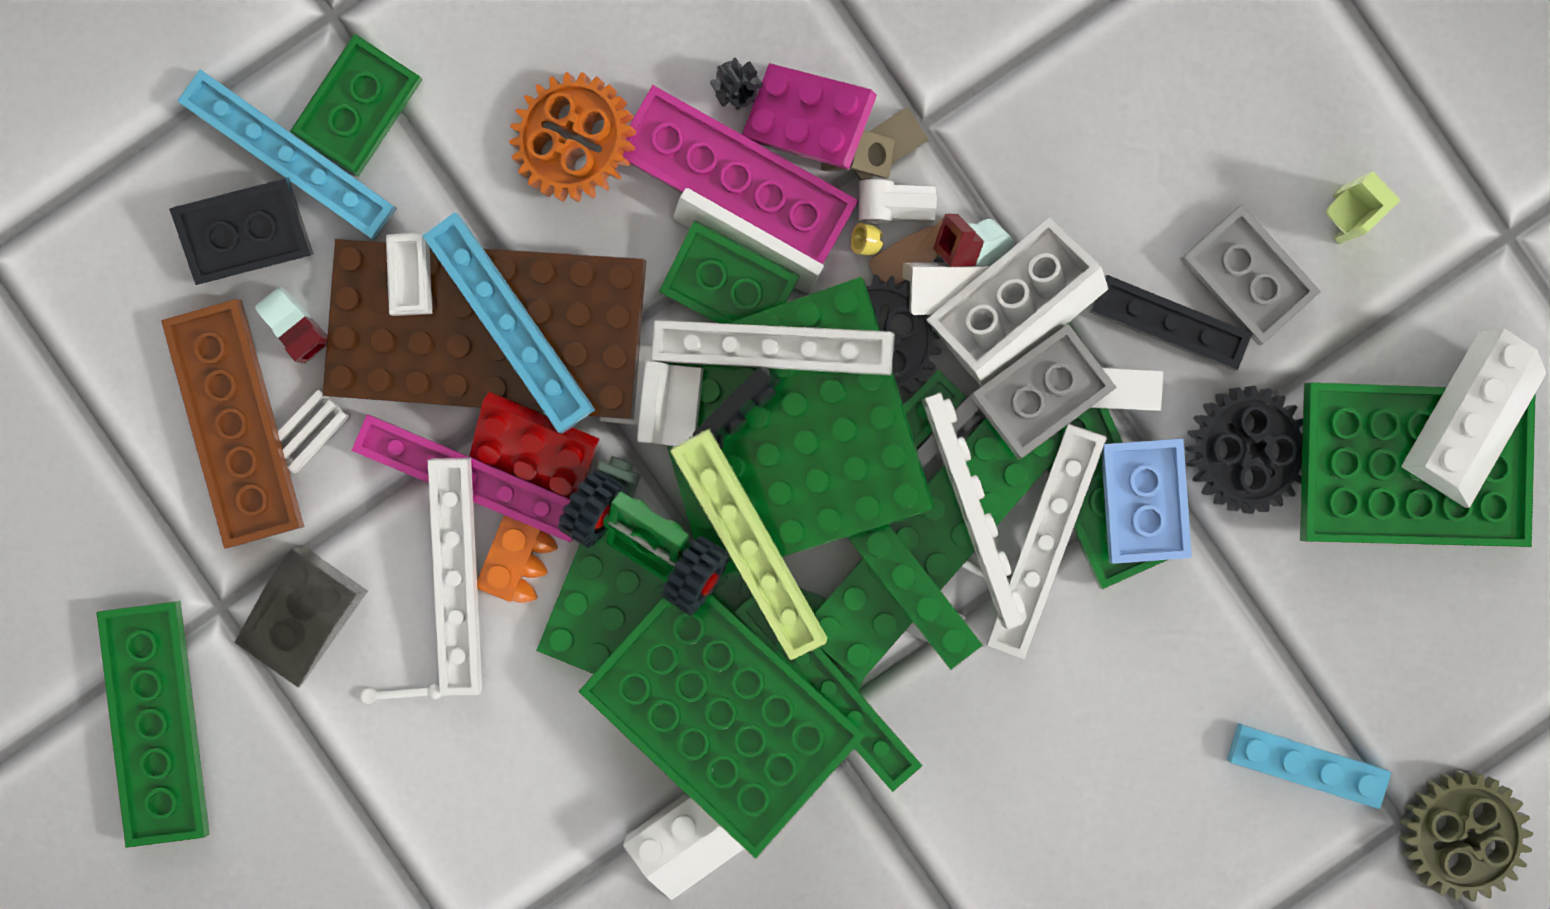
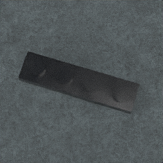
M1105 276L1108 290L1093 302L1089 313L1233 371L1239 369L1253 333L1112 276Z

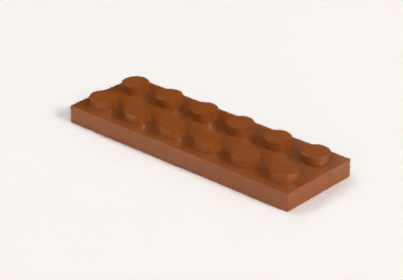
M234 299L161 320L224 549L303 528V519L289 469L287 468L288 465L284 457L283 447L278 435V429L242 300Z

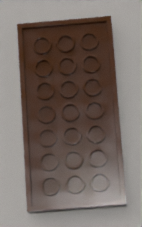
M335 239L323 396L481 408L484 398L488 392H491L533 411L545 413L431 247L432 314L392 316L389 315L386 242ZM484 249L594 407L595 411L588 416L634 420L646 260L641 258Z

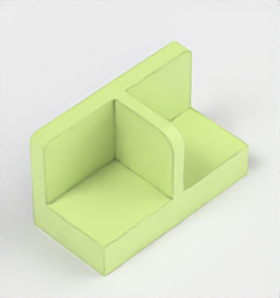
M1373 171L1343 185L1333 195L1336 199L1327 207L1326 214L1341 230L1333 239L1338 244L1365 235L1401 201Z

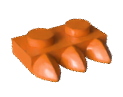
M504 515L478 576L477 589L508 602L526 603L536 600L538 596L535 590L522 577L538 578L547 575L548 571L543 562L532 553H549L557 550L558 546L555 540L544 531Z

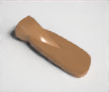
M944 217L936 225L912 233L874 256L869 263L872 273L878 275L879 279L884 283L888 281L890 276H894L895 285L905 281L903 279V262H932L939 254L933 247Z

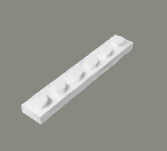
M655 320L651 360L668 363L756 368L761 366L773 369L891 375L894 334L877 331Z
M941 393L927 397L921 401L1001 626L1009 630L1023 625L1020 614L1025 612V607L1018 590L1011 591L1006 576L1012 574L1008 559L1004 551L997 552L993 537L998 536V532L991 514L984 515L979 501V499L984 498L981 483L977 475L970 476L965 461L971 460V456L964 438L960 437L957 439L952 425V423L957 422L954 407L950 399L943 400Z
M1070 423L1067 424L1009 582L1011 591L1018 590L1025 607V612L1020 614L1023 625L1007 630L1001 626L997 615L987 646L1025 659L1106 441V436Z
M433 458L428 460L440 696L479 695L482 692L471 458Z

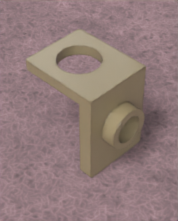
M864 130L849 170H857L877 177L889 178L895 140ZM873 143L878 144L882 150V161L878 166H873L868 159V149ZM821 162L820 169L826 172L848 170Z

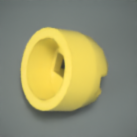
M858 223L851 235L852 251L859 255H875L884 244L880 241V238L883 237L882 231L872 224Z

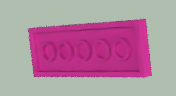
M654 85L651 86L630 124L636 130V134L626 138V140L635 147V150L624 152L623 157L630 162V165L680 193H683L686 188L691 189L821 264H824L859 201Z

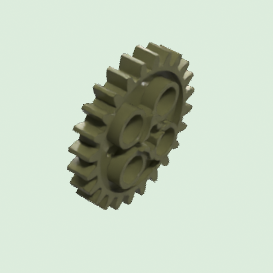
M1458 770L1455 773L1454 780L1451 776L1442 773L1440 774V786L1429 780L1426 781L1429 793L1425 795L1415 791L1414 795L1418 799L1419 804L1417 806L1405 805V808L1413 814L1412 819H1400L1401 824L1410 828L1409 833L1399 836L1400 840L1411 845L1402 852L1403 856L1414 860L1410 864L1409 869L1416 874H1421L1419 880L1428 887L1433 885L1432 890L1442 896L1447 892L1448 896L1457 901L1460 900L1463 894L1465 898L1475 902L1477 891L1490 899L1492 898L1491 886L1503 892L1506 891L1503 881L1505 877L1514 881L1518 880L1517 875L1512 870L1514 866L1527 867V864L1519 858L1520 853L1532 852V848L1523 844V839L1533 836V832L1521 826L1530 820V816L1517 812L1522 807L1523 802L1514 797L1510 798L1513 790L1503 785L1499 787L1498 780L1489 776L1484 779V775L1474 771L1469 777L1467 773ZM1482 803V813L1474 819V808ZM1445 815V826L1443 829L1436 831L1438 819ZM1496 824H1498L1497 828L1492 829V830H1488V829H1491V828H1493L1494 826H1496ZM1495 840L1494 851L1486 856L1487 845ZM1443 841L1434 848L1435 843ZM1458 853V862L1455 866L1449 868V859L1452 855Z

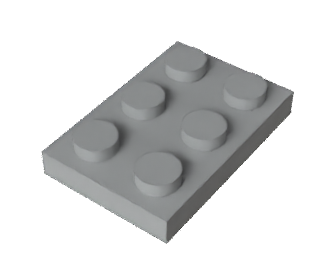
M1243 205L1238 206L1181 258L1184 264L1245 331L1253 333L1251 338L1258 345H1263L1321 292Z
M1067 324L970 396L1016 458L1020 460L1117 387L1071 326Z

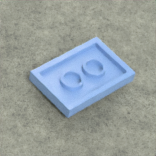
M1170 439L1104 444L1101 457L1109 563L1192 558L1184 440Z

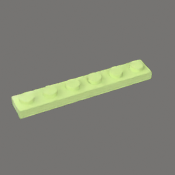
M707 429L674 446L671 450L672 455L789 659L792 660L826 644V634L710 430Z

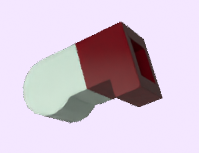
M945 214L933 249L950 267L993 265L1015 246V242L995 220L986 219L978 224L967 223L959 214Z
M279 286L255 306L259 315L273 329V333L286 347V352L295 362L306 364L327 346L328 339L326 333L282 286Z

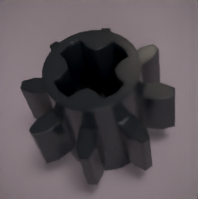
M733 58L732 61H727L721 66L719 65L717 67L716 79L711 80L710 84L716 92L715 96L721 106L724 107L730 102L735 106L736 110H739L741 107L748 106L752 102L754 103L757 89L762 87V83L757 77L758 72L753 64L749 61L742 66L737 58Z

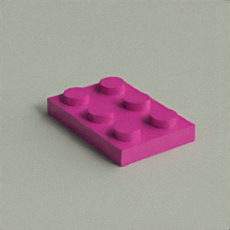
M769 63L762 80V87L759 88L742 135L763 146L849 170L877 94L869 88Z

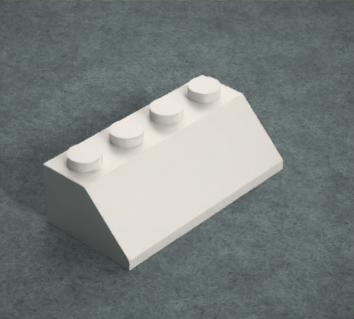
M1049 217L930 316L927 321L959 363L982 387L1059 331L1106 292L1108 286L1102 267Z
M1505 328L1478 332L1401 467L1463 507L1470 508L1546 375V370L1538 350Z
M686 793L628 833L623 844L644 876L671 900L744 849Z

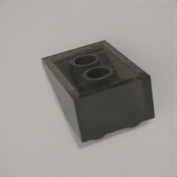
M305 546L291 548L268 580L234 643L299 688L368 591Z

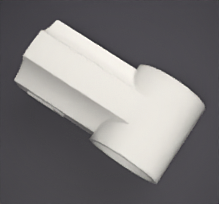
M881 179L859 181L858 222L866 224H889L893 220L934 222L937 207L935 186L894 185L893 181Z

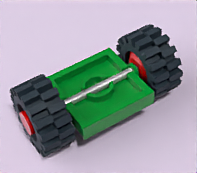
M594 470L592 474L586 476L585 482H581L578 485L577 492H573L570 496L571 501L565 505L563 509L565 513L559 519L560 524L558 528L560 531L584 547L590 548L591 545H595L597 540L604 536V531L607 529L606 543L666 582L661 594L663 599L690 616L697 612L699 607L705 603L707 596H710L713 592L714 586L720 581V576L725 572L727 568L725 566L729 563L730 554L703 536L697 537L696 541H693L687 550L686 545L689 535L676 522L663 519L651 511L642 500L629 497L626 492L627 487L601 470Z

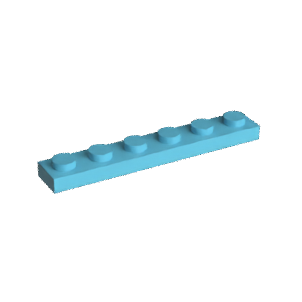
M201 69L178 99L180 104L285 178L289 177L292 183L373 240L377 238L397 210L395 206Z
M454 212L424 234L423 237L557 431L559 433L566 432L595 411L462 217Z

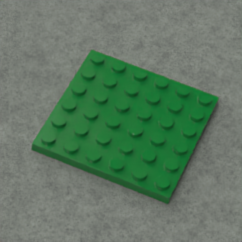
M862 277L728 323L880 332L865 281ZM661 362L672 366L704 369L698 428L758 369L756 367ZM769 368L782 380L774 388L776 390L775 396L760 408L755 406L745 415L748 421L738 432L731 436L727 433L724 436V447L721 451L781 557L935 510L892 368L891 375ZM667 445L694 541H696L697 537L703 536L727 551L672 455L671 450L674 446ZM731 556L729 557V563L725 566L727 567L725 572L720 577L739 571Z

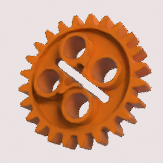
M565 72L562 84L551 76L549 77V89L546 90L537 84L535 86L538 97L534 99L528 95L524 96L529 107L527 110H515L523 119L521 123L510 125V128L519 133V137L509 140V144L516 149H520L511 157L518 164H523L519 168L518 173L525 178L530 177L528 180L530 186L535 189L540 188V192L547 197L554 193L555 198L562 202L566 200L568 193L573 200L580 202L582 191L593 199L596 197L595 186L599 185L608 191L610 189L607 182L609 176L618 180L622 178L616 168L618 164L623 166L630 165V162L623 157L624 152L635 150V147L626 138L635 135L636 130L630 125H626L634 116L628 110H623L627 102L621 96L616 97L617 91L610 84L604 87L605 83L597 76L590 82V78L583 72L579 74L576 81L570 73ZM566 105H570V111L567 116L559 119L561 109ZM599 120H604L602 130L592 135L594 124ZM549 122L571 135H579L587 142L601 146L602 150L597 153L572 139L566 140L559 133L544 128V124ZM553 140L552 149L542 155L544 144ZM586 155V164L580 170L575 171V163L578 158Z

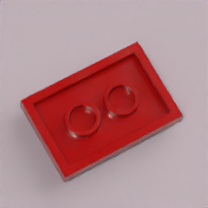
M488 392L482 402L469 457L570 499L572 493L577 492L578 485L581 482H585L586 476L589 474L600 438L574 427H571L564 433H559L548 416Z

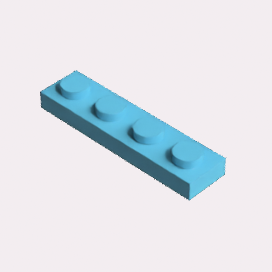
M1240 723L1237 725L1227 757V761L1377 809L1381 808L1391 776V771Z

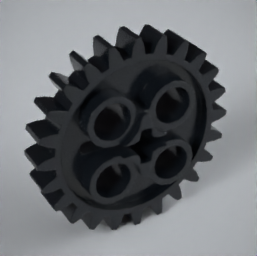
M874 275L871 286H866L877 323L879 325L881 307L887 305L889 310L883 332L894 334L893 352L898 353L904 361L902 370L899 373H893L899 394L900 387H903L911 394L915 392L912 383L913 379L923 384L927 381L922 369L934 370L936 368V365L928 358L930 355L941 354L942 350L932 346V341L941 338L936 332H932L931 326L927 321V315H913L910 313V295L907 294L910 282L906 281L898 289L895 288L894 276H890L886 285H881L878 275ZM904 314L909 317L912 323L910 333L903 335L893 330L891 320L894 315Z
M1256 386L1245 387L1244 391L1240 387L1229 389V396L1226 393L1215 395L1217 404L1213 402L1203 404L1207 416L1196 415L1193 417L1200 428L1199 430H1189L1187 432L1189 436L1196 439V443L1186 446L1185 450L1195 453L1196 458L1186 464L1187 467H1198L1199 472L1192 480L1193 482H1206L1201 491L1203 495L1216 493L1213 504L1224 505L1227 503L1228 511L1238 512L1241 508L1242 513L1254 514L1255 509L1258 512H1269L1270 504L1272 506H1283L1282 495L1285 497L1296 496L1291 484H1301V476L1298 473L1302 470L1303 433L1300 432L1299 428L1303 426V418L1294 419L1292 417L1298 408L1296 405L1283 407L1286 396L1275 395L1272 397V390L1270 388L1260 389L1259 392ZM1248 413L1254 419V426L1251 431L1247 429L1245 423ZM1227 424H1229V428H1230V430H1231V432H1232L1233 434H1231V433L1227 430V428H1226ZM1221 440L1225 441L1228 449L1225 458H1222L1218 451ZM1274 442L1278 444L1280 451L1276 460L1271 452ZM1266 466H1268L1272 471L1271 476ZM1247 469H1250L1253 474V481L1249 487L1244 480Z

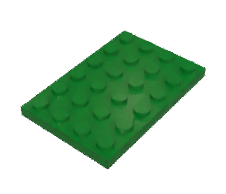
M1304 383L1300 541L1532 547L1536 392L1470 508H1465L1401 467L1447 387Z
M712 594L707 596L705 603L691 616L662 598L578 691L755 859L866 736Z

